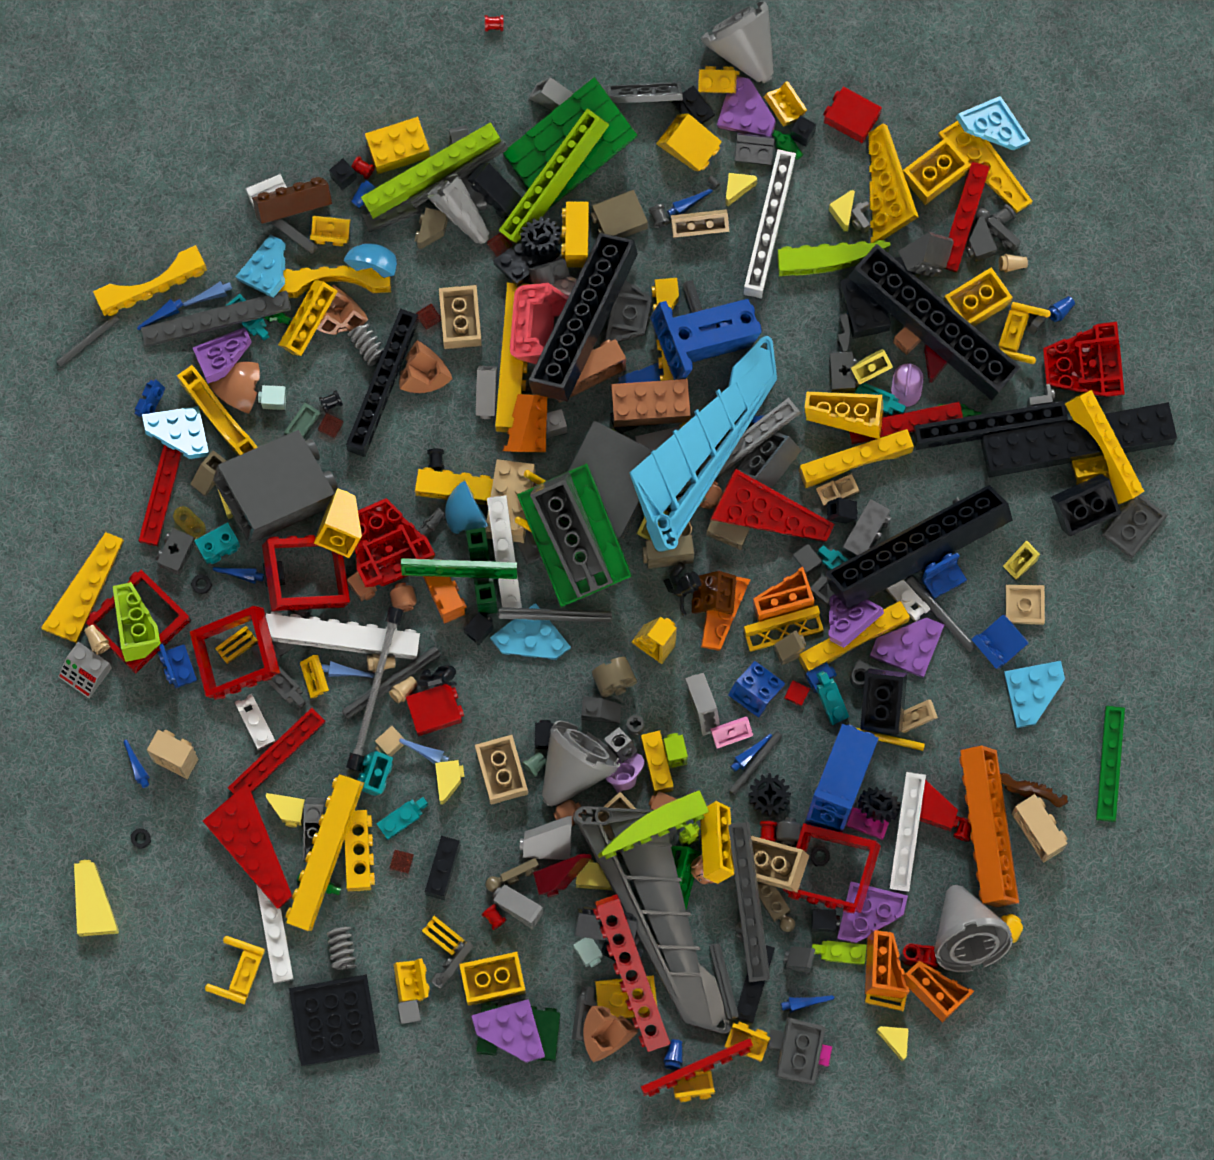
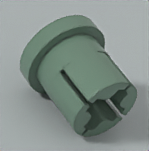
M537 752L529 760H524L522 766L534 778L537 776V772L546 766L547 760L540 752Z

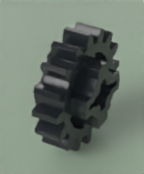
M540 217L539 221L533 218V223L526 222L527 227H522V233H520L522 246H525L526 251L531 250L533 255L536 252H539L540 256H542L543 252L549 254L550 249L555 251V245H560V239H562L560 227L556 225L555 221L551 223L550 218H547L546 221H543L542 217Z
M769 773L768 778H765L762 774L760 781L754 779L756 786L750 785V789L753 791L748 794V797L753 798L750 800V804H756L754 810L761 809V815L765 811L768 812V816H771L772 812L778 815L779 809L785 810L783 804L789 805L790 801L786 798L791 797V793L786 791L790 786H784L785 779L779 781V775L772 778L771 773ZM766 783V786L763 789L758 790V788L761 785ZM773 783L778 785L780 789H777ZM769 787L771 794H773L770 802L768 795H766ZM782 799L778 805L773 806L776 800ZM759 800H762L766 806L762 805Z
M869 787L867 791L863 790L860 795L858 808L862 809V814H867V819L872 817L873 822L880 820L883 823L886 820L890 823L891 819L895 820L899 815L901 802L897 801V796H892L893 792L887 793L885 788L879 790L878 787H875V790Z

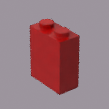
M843 86L841 91L835 93L832 99L834 101L831 106L828 105L823 113L825 116L824 123L863 144L881 115L882 107Z
M444 684L406 696L418 737L462 723L461 717L464 716L461 705L457 706L455 699L458 698L455 687L451 688V686Z

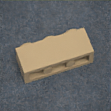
M726 209L671 215L673 238L729 232Z

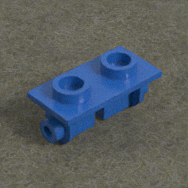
M156 379L155 381L150 380L149 383L147 382L142 396L146 397V399H139L134 409L135 415L141 417L142 414L155 413L165 390V387Z

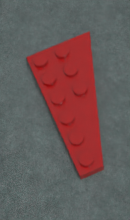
M737 469L733 471L710 518L712 521L822 542L827 541L835 525Z
M247 783L203 820V823L273 905L279 909L292 898V893Z

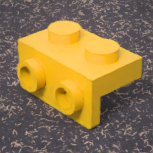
M705 66V70L699 69L698 92L736 93V80L739 71L734 70V67H723V70H716L715 66Z
M788 81L784 82L781 88L770 91L764 96V99L783 127L796 122L800 115L803 116L807 112L805 105Z
M313 216L310 240H314L316 244H325V241L333 242L334 246H344V243L349 242L351 219Z
M422 958L415 961L396 962L393 964L399 1002L421 1001L428 997L429 985L426 983V966Z
M738 1022V1024L733 1023L724 1048L750 1038L753 1048L745 1056L761 1062L770 1037L767 1036L768 1033L759 1029L756 1031L748 1029L749 1025Z
M700 1071L695 1073L696 1077L686 1081L684 1078L677 1081L678 1085L673 1087L675 1100L679 1099L680 1102L692 1101V1097H699L700 1100L711 1098V1095L715 1094L711 1071L706 1073Z

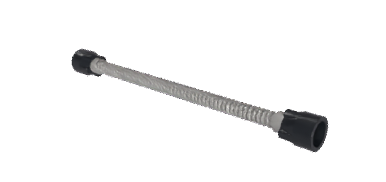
M390 606L388 608L385 622H388V630L385 635V642H383L382 654H380V661H378V668H376L375 680H373L372 690L368 699L369 702H367L366 714H364V721H362V728H360L358 736L359 740H357L353 753H350L346 768L352 770H362L365 756H362L363 743H365V736H367L368 724H370L393 633L397 625L401 623L404 612L402 609Z

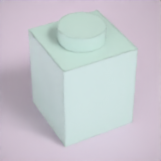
M262 385V392L259 391L258 403H261L263 409L285 410L286 387Z
M583 938L573 945L585 967L590 965L592 968L601 962L600 959L603 957V954L592 938Z

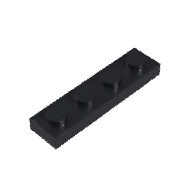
M766 945L768 965L770 967L775 948ZM747 972L737 1006L739 1016L736 1019L753 1024L766 980L749 982Z

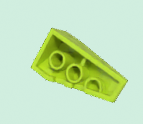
M132 582L113 586L121 650L125 662L145 658L160 645L158 626L152 619Z

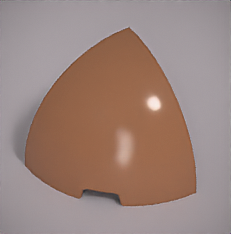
M333 285L332 287L338 292L317 330L337 335L338 332H350L355 327L365 324L368 318L360 306L345 292Z
M417 340L405 358L408 363L406 368L400 373L399 386L401 390L407 392L426 393L443 387L452 380V376L444 362L430 348Z
M238 362L226 377L210 382L209 385L213 392L224 402L249 414L257 392L254 390L260 378L259 364L255 362Z
M592 1006L586 1016L583 1030L584 1043L588 1055L593 1062L604 1059L624 1046L639 1031L623 1016H613L609 1008Z

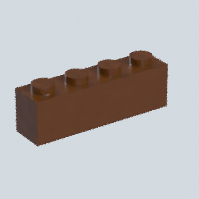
M320 177L312 178L306 183H295L288 188L280 187L274 192H262L256 197H252L256 218L261 224L332 204L329 184L324 178Z

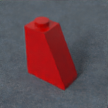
M925 779L919 821L951 832L952 827H957L960 819L957 816L958 809Z

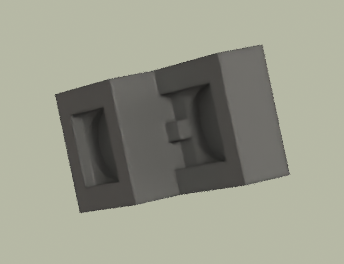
M846 313L839 315L838 321L842 334L837 336L840 352L848 351L850 340V327Z

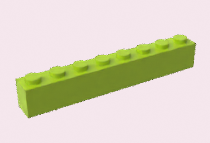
M587 108L499 231L515 243L520 241L522 227H527L526 222L533 223V218L539 221L540 217L544 216L610 124Z
M490 122L361 196V199L374 219L500 143L501 139Z

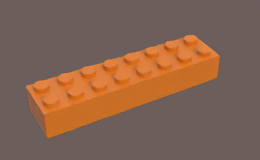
M982 745L960 750L961 756L959 761L964 773L962 781L964 786H966L967 794H965V801L969 807L968 821L972 828L971 841L975 848L973 857L978 869L976 877L980 883V900L983 904L994 907L1019 903L997 750Z

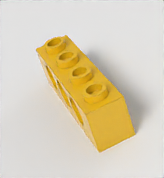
M314 280L278 346L293 355L302 356L338 291L323 281Z
M367 810L354 811L345 836L348 892L371 890V885H375L374 873H371L370 865H374V855L370 854L369 847L373 846V835L369 834V827H372V815H368ZM357 827L364 829L363 834L359 836L354 835L353 831ZM358 846L365 848L364 853L361 855L354 853L355 848ZM361 865L366 870L363 874H357L355 872L356 867Z

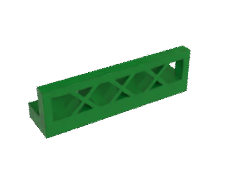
M672 846L671 850L678 878L682 880L679 883L685 908L687 909L694 881L690 865L696 857L700 856V852L690 847ZM681 851L680 858L675 861L676 852Z

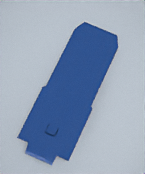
M658 363L618 377L619 382L617 384L660 381V375H663V368L659 369Z

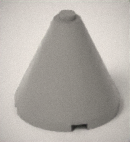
M765 0L757 2L758 8L756 9L748 6L713 27L712 35L709 36L708 32H706L701 37L706 47L755 81H762L763 84L771 80V75L774 74L769 7Z
M556 721L550 730L542 797L544 798L543 801L551 807L562 804L609 777L621 765L620 763L616 764L619 758L601 740L589 732L585 735L577 731L578 726L565 721Z
M952 885L945 894L934 953L938 964L946 970L954 972L973 971L971 966L983 963V966L986 967L1001 959L1012 946V933L1009 926L968 890L963 886Z

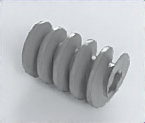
M369 324L357 326L347 336L351 337L355 347L360 349L359 353L364 355L363 359L368 361L367 365L373 366L379 362L384 348L379 349L382 345L381 342L375 344L378 337H371L374 333L373 330L366 331L369 328Z
M340 927L327 933V937L332 938L328 941V945L332 946L329 952L334 953L330 956L332 961H336L331 964L334 969L346 970L357 967L350 963L355 960V957L349 956V954L354 952V949H348V946L352 945L353 942L347 941L348 938L352 937V934L346 933L351 927Z

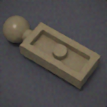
M536 858L500 874L498 878L495 876L489 877L485 883L486 888L491 892H495L502 884L508 883L513 885L519 881L520 877L533 875V872H536V869L539 868Z
M760 883L758 885L759 899L772 920L775 922L780 919V928L784 932L793 931L795 921L793 918L787 917L791 910L777 888Z

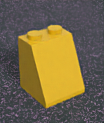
M688 113L677 115L656 145L692 170L703 171L709 164V158L720 150L719 145L722 141Z
M337 488L326 508L314 544L350 558L362 536L356 497L347 491Z

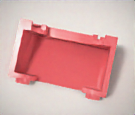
M549 283L522 285L516 289L510 339V353L512 356L522 361L537 364L553 331L554 317L560 316L568 296Z

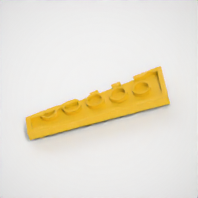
M958 121L938 133L941 140H944L946 137L969 162L970 167L972 161L990 167L985 183L1016 213L1032 204L1033 201L989 141L966 133Z
M105 532L43 624L42 630L77 644L86 625L87 617L93 610L124 542L122 538Z

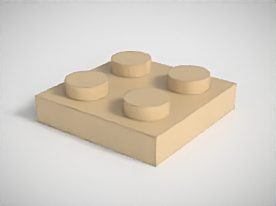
M1044 585L1005 586V615L1013 624L1044 625Z

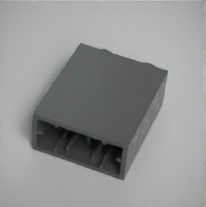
M594 420L569 471L586 463L588 464L615 534L625 539L641 508L629 472L646 459L653 450Z
M299 430L217 466L213 481L248 544L325 511L338 488L333 474L330 471L322 472L317 460L320 459V454L312 439L305 441Z

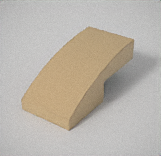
M852 474L816 488L824 506L830 500L836 498L845 499L860 492Z

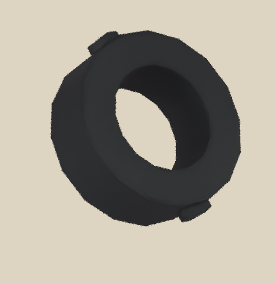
M200 574L193 578L191 586L196 593L205 594L211 589L212 583L208 576ZM201 579L207 582L206 587L203 589L196 587V583Z
M136 829L130 836L132 844L137 848H145L151 843L150 834L145 829ZM143 833L146 835L145 842L137 843L135 840L136 836Z
M819 846L812 850L810 858L814 866L820 867L829 862L830 853L826 847ZM818 851L825 853L826 859L821 862L817 861L815 853Z

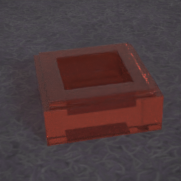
M501 232L487 241V245L496 257L513 246Z
M432 304L416 312L419 321L426 330L441 321L440 315Z
M326 413L318 427V431L335 439L344 422Z
M395 850L390 869L409 874L414 854Z

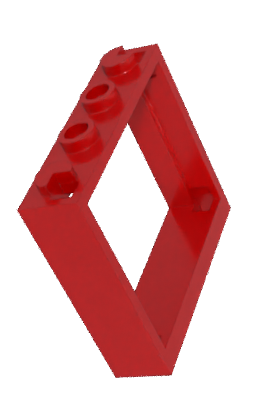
M307 535L304 538L288 536L285 539H279L277 536L269 537L262 544L271 611L330 609L347 606L350 603L343 555L332 551L338 595L282 598L275 548L319 547V545L314 544L315 535Z
M141 569L139 572H134L129 577L127 583L132 582L133 586L136 587L143 580L179 615L159 634L160 644L165 646L191 622V619ZM114 596L111 599L107 598L97 612L94 611L87 617L85 623L88 627L94 625L109 641V648L136 674L158 653L157 651L161 650L160 646L156 647L145 658L125 662L122 650L96 625L115 607Z
M251 606L190 631L206 697L214 698V700L224 699L226 694L239 693L244 687H254L258 685L257 682L271 680L274 675L280 673L263 607ZM252 621L264 668L216 687L205 639Z
M803 823L796 848L807 852L810 839L813 837L869 851L867 862L854 903L798 890V892L783 890L788 894L789 898L794 900L803 898L807 899L806 902L817 905L819 902L825 904L824 906L830 909L839 907L843 908L844 912L854 914V912L861 913L881 848L880 844L875 840Z

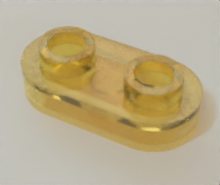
M181 506L174 511V521L185 533L193 536L195 539L206 534L207 530L204 522L188 507ZM182 515L187 516L185 520L180 519ZM195 528H200V532H194Z

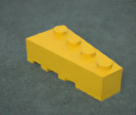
M806 392L805 415L807 421L880 439L884 410L882 395Z
M659 617L644 624L631 643L663 664L676 644V624L668 618L663 619Z

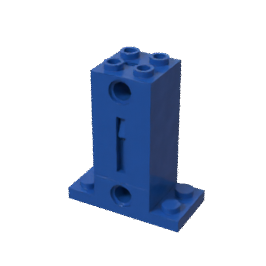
M749 299L674 318L671 307H668L667 302L664 301L657 305L650 317L674 380L686 379L692 371V362L752 347L762 330L761 324L756 320L755 309L750 304Z
M842 724L818 787L813 795L804 824L843 833L874 753L878 737L871 732L860 731L852 725Z

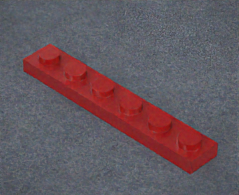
M973 161L971 163L948 237L952 238L954 243L947 267L945 268L946 270L956 273L958 271L990 169L989 166Z
M960 402L883 417L880 438L906 429L911 433L915 425L963 418ZM849 431L852 445L877 439Z
M166 445L163 446L138 540L139 543L157 547L182 457V452L177 449L173 450Z
M313 708L308 710L228 787V790L234 795L248 783L252 793L322 727L326 721Z
M748 1038L641 1086V1091L644 1096H655L664 1087L670 1089L677 1086V1081L684 1078L686 1081L696 1077L695 1073L702 1070L706 1073L713 1070L715 1064L721 1062L724 1065L732 1061L733 1056L739 1054L741 1057L750 1053L753 1043Z

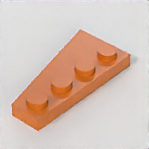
M736 577L733 613L727 614L716 610L706 611L701 648L721 650L751 579Z

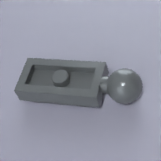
M981 208L976 212V220L978 221L983 216L993 237L997 236L1006 249L1015 251L1019 247L1021 240L994 216L990 218V212L987 209Z

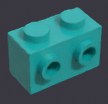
M228 522L194 540L207 565L209 563H217L221 560L222 556L226 554L231 555L241 547Z
M373 751L365 756L363 773H360L357 779L364 782L363 792L373 796L384 792L387 775H389L393 766V757L378 751Z

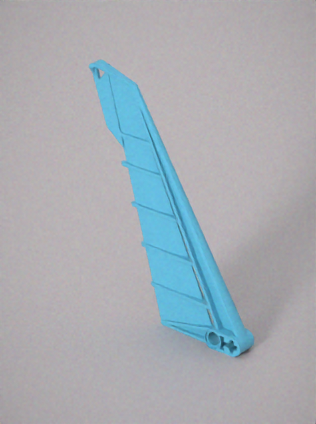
M769 336L760 338L732 367L729 386L722 393L720 389L715 391L717 397L700 412L698 409L695 410V416L678 431L674 430L672 432L673 435L656 450L650 452L651 454L629 472L647 521V530L657 551L664 552L677 547L678 538L777 381L773 341ZM763 343H765L767 349L761 348L760 346ZM730 429V432L716 450L715 447ZM710 454L711 458L700 473L696 475L695 472ZM690 479L691 485L677 502L676 496ZM670 505L671 512L667 516L663 512Z

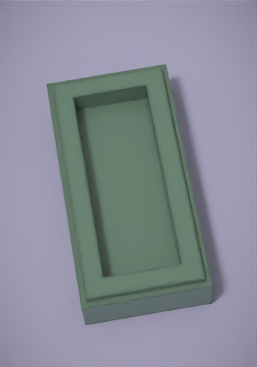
M305 402L284 431V434L288 435L299 430L303 438H305L321 415V412Z

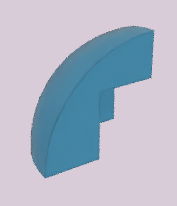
M377 244L355 246L347 253L343 260L355 271L372 268L383 278L394 276L397 266L395 254Z
M463 481L452 491L445 507L447 524L455 534H459L463 530L488 526L487 520L476 503L471 489L466 481Z

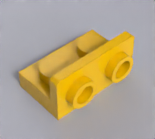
M1104 455L1072 461L1076 485L1100 474L1109 479V470Z

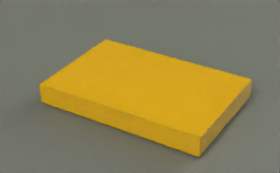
M654 975L647 976L657 1005ZM622 979L595 981L597 1006L609 1008L611 1014L616 1017L620 1015L624 1018L635 1017L634 1011H629L625 1001L629 999L627 992L623 993L619 982L623 981ZM636 988L632 994L638 996L642 993V989ZM641 1007L639 1013L645 1014L649 1008Z

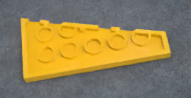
M884 123L869 132V154L871 155L869 172L872 175V181H870V209L872 210L870 228L873 229L871 243L886 239L918 218L888 126Z

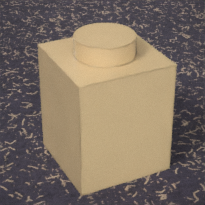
M391 726L375 740L377 746L375 749L380 753L392 756L404 746V744L399 742L400 738H404Z

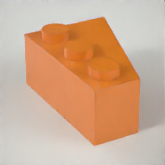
M518 394L512 414L514 418L513 425L508 430L507 434L510 436L507 446L504 445L503 451L546 452L547 397Z
M423 576L444 624L465 615L464 609L467 606L463 597L460 598L458 594L459 588L455 580L452 581L450 577Z
M803 566L790 577L784 578L776 586L770 587L753 598L754 611L758 622L814 607V597Z
M874 930L867 937L865 994L903 999L910 991L905 982L904 969L901 968L895 937L891 932Z
M920 961L904 975L909 989L942 1023L974 992V990L965 988L958 984L957 981L943 976L941 972Z

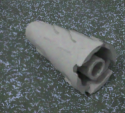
M457 173L448 176L449 181L444 182L442 180L431 189L427 197L475 243H485L489 239V231L467 188Z

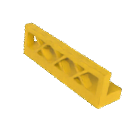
M818 605L744 626L743 631L749 651L752 652L775 645L783 639L784 634L787 636L790 634L786 632L789 625L794 624L800 627L798 634L803 637L823 632L824 629L820 620ZM816 619L818 628L811 630L805 627L807 620ZM776 629L781 632L780 638L777 640L769 638L768 635L771 630ZM759 635L764 639L761 644L752 646L750 636Z

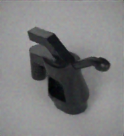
M679 562L669 573L673 586L669 578L663 580L668 592L680 597L681 615L685 617L684 597L697 591L702 583L698 574L694 571L686 573L679 579L678 575L685 568L684 564Z
M443 665L438 667L432 675L430 670L425 669L419 680H417V686H442L447 684L455 687L457 683L449 681L455 677L456 669L451 665Z

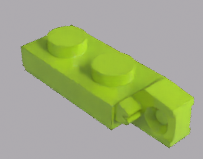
M696 822L688 824L679 833L678 840L682 846L686 844L690 846L698 840L700 828Z
M822 941V945L812 944L811 948L815 949L814 954L821 955V959L825 961L865 965L866 944Z

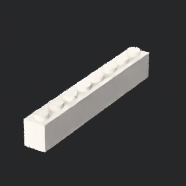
M777 150L745 281L744 295L762 299L796 153Z
M280 612L266 613L273 642L380 655L382 654L383 642H385L384 639L388 627L382 629L373 624L359 626V623L356 622L344 624L335 619L321 621L318 617L306 619L301 618L297 614L283 616ZM396 628L393 633L388 656L412 660L417 659L420 633H416L412 629L398 631Z

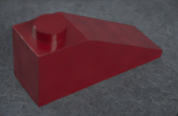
M579 854L533 872L539 895H547L548 898L559 895L558 892L566 889L592 859L591 854Z

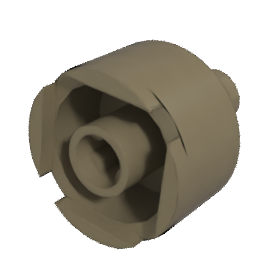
M626 657L612 659L610 664L605 665L603 663L592 671L593 679L602 698H606L613 693L616 696L626 692V687L637 683Z

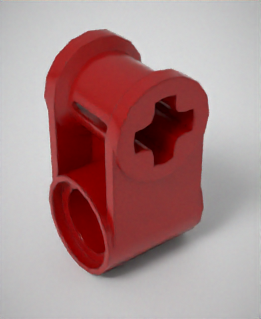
M912 943L907 944L903 948L900 957L904 964L914 966L920 961L933 969L938 968L934 953L935 946ZM906 951L914 952L915 957L909 958L906 955Z

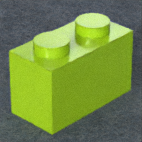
M678 733L667 735V738H664L663 745L669 769L687 765L688 755L683 735H678Z

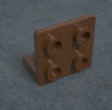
M722 571L698 575L702 585L697 591L693 592L691 612L697 614L716 610L727 614L733 613L737 576Z

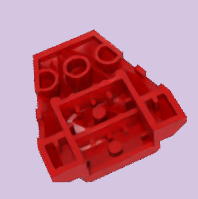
M1117 322L1096 324L1093 328L1083 333L1082 331L1078 332L1074 337L1060 340L1043 348L1046 383L1050 384L1051 387L1082 393L1092 390L1094 395L1102 397L1125 395Z
M387 498L358 510L362 536L355 547L357 571L365 587L386 586L408 576L402 575L401 558L433 559L435 557L427 537L417 531L415 526L411 522L409 523Z

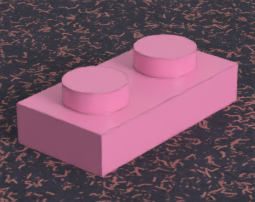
M747 716L710 729L717 749L753 736Z

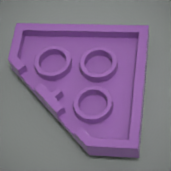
M737 76L736 93L726 94L717 127L739 133L772 137L776 125L775 118L752 81L748 78Z
M245 327L193 347L207 383L226 377L252 342Z
M833 594L829 602L830 641L843 648L846 647L884 614L883 608L866 599L856 606L847 609Z
M924 618L880 636L875 641L870 657L924 678L944 624Z
M850 882L846 898L847 902H855L859 883ZM869 886L861 913L854 912V914L843 911L837 939L857 944L867 938L874 930L879 931L904 915L908 896Z
M529 999L471 1015L478 1037L514 1055L525 1063L545 1057Z

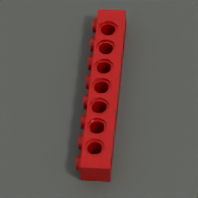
M618 894L596 901L597 908L593 910L596 919H601L603 926L600 927L603 939L608 938L609 945H606L609 956H614L616 963H613L616 975L620 974L623 980L619 982L622 992H627L629 999L625 1001L629 1011H634L635 1017L632 1020L635 1029L640 1028L642 1035L638 1037L642 1048L646 1046L647 1051L650 1052L670 1045ZM610 915L617 917L613 923H608L606 919ZM615 934H622L623 938L620 941H614L613 936ZM622 952L630 954L627 959L619 958ZM629 970L636 971L635 976L631 978L627 977L626 973ZM636 988L642 989V993L638 996L632 994ZM641 1007L649 1008L647 1013H639ZM646 1026H655L652 1032L645 1031Z

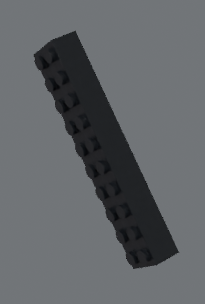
M599 233L529 378L533 394L568 402L638 255L634 240Z
M878 244L871 249L849 275L848 278L990 400L995 398L1021 368Z
M1169 402L1104 414L1124 453L1173 445L1177 440ZM1073 419L983 435L981 440L989 478L1072 463L1073 460L1104 455L1092 435Z
M988 485L825 572L829 588L847 609L856 606L860 602L926 568L931 563L939 561L947 554L954 553L1013 521L1009 504Z

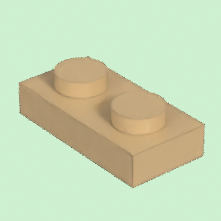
M926 700L904 710L902 733H906L938 718L931 700Z

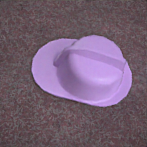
M909 363L902 364L895 370L891 393L899 399L898 403L909 407L919 401L923 386V373L921 369Z
M638 753L633 754L631 758L623 763L618 760L616 764H621L618 770L605 778L607 782L612 784L617 793L629 790L636 784L637 775L644 766V759Z

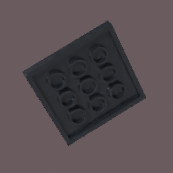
M367 974L289 988L301 1067L380 1053Z

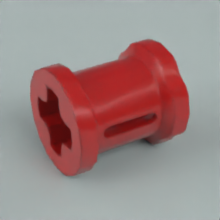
M485 15V32L497 29L504 31L503 15H500V17H488V15Z
M360 156L356 157L351 165L366 180L369 179L375 169V165L366 163Z
M961 817L957 832L954 833L953 837L964 842H970L971 824L968 819Z
M761 821L760 838L776 842L774 835L777 823Z
M495 904L481 914L482 917H486L490 922L492 930H496L507 921L497 911Z

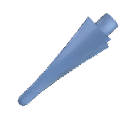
M220 281L198 296L184 302L183 306L186 307L198 302L227 296L226 291L231 290L232 286L230 282L223 285Z
M330 661V665L322 664L323 672H328V677H374L373 673L356 670Z
M402 738L399 739L400 743L418 752L434 764L448 761V757L443 755L444 751L418 745Z

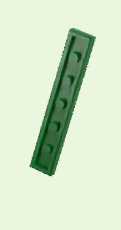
M401 558L402 575L517 579L518 575L517 562Z
M1105 706L1096 820L1116 822L1125 715L1124 707Z

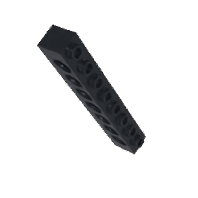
M400 308L346 443L347 451L366 457L418 326V314Z
M1062 401L915 425L913 436L916 450L982 440L983 435L1067 421L1068 417L1065 403Z

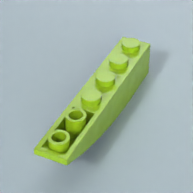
M878 240L874 243L861 241L849 245L848 243H839L834 246L821 244L818 247L803 245L800 248L785 246L778 249L777 252L779 276L819 274L858 265L876 244L886 252H889L890 242H885L884 240Z
M700 790L667 803L643 816L615 837L598 854V857L605 856L606 859L616 856V851L620 849L626 852L635 848L634 844L637 842H641V845L652 841L651 837L656 834L661 837L670 833L669 829L676 827V830L687 826V821L693 819L695 823L704 819V814L708 813L709 810Z

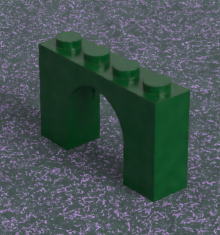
M485 527L466 530L470 561H490ZM473 578L478 612L482 615L498 613L493 578Z
M486 1002V1005H481V1013L503 1006H498L496 1002ZM531 1006L545 1055L544 1058L537 1060L556 1062L561 1013L557 1012L555 1008H545V1011L537 1010L535 1006ZM478 1037L477 1054L497 1056L498 1047Z

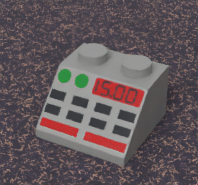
M77 642L66 657L58 678L90 699L112 667L109 662L80 642Z

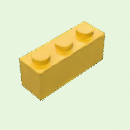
M660 731L642 734L641 742L654 795H657L658 791L662 793L673 791L674 786Z

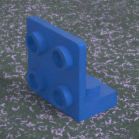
M952 553L947 554L938 564L934 562L925 568L922 582L933 599L967 581L957 564L959 559L958 553L954 555Z
M1006 615L999 617L985 631L971 639L996 669L1004 666L1028 645V641Z
M163 644L159 645L161 650L157 652L163 667H167L164 669L169 684H173L176 689L197 681L185 644L166 650Z
M754 661L736 680L728 696L759 718L769 702L784 687L785 683Z

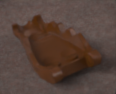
M1000 773L1001 783L1010 792L1019 793L1026 798H1030L1035 794L1038 797L1049 800L1058 808L1069 802L1067 795L1062 794L1058 798L1057 794L1052 793V788H1046V784L1038 785L1037 782L1033 781L1030 783V781L1026 780L1016 781L1009 774Z

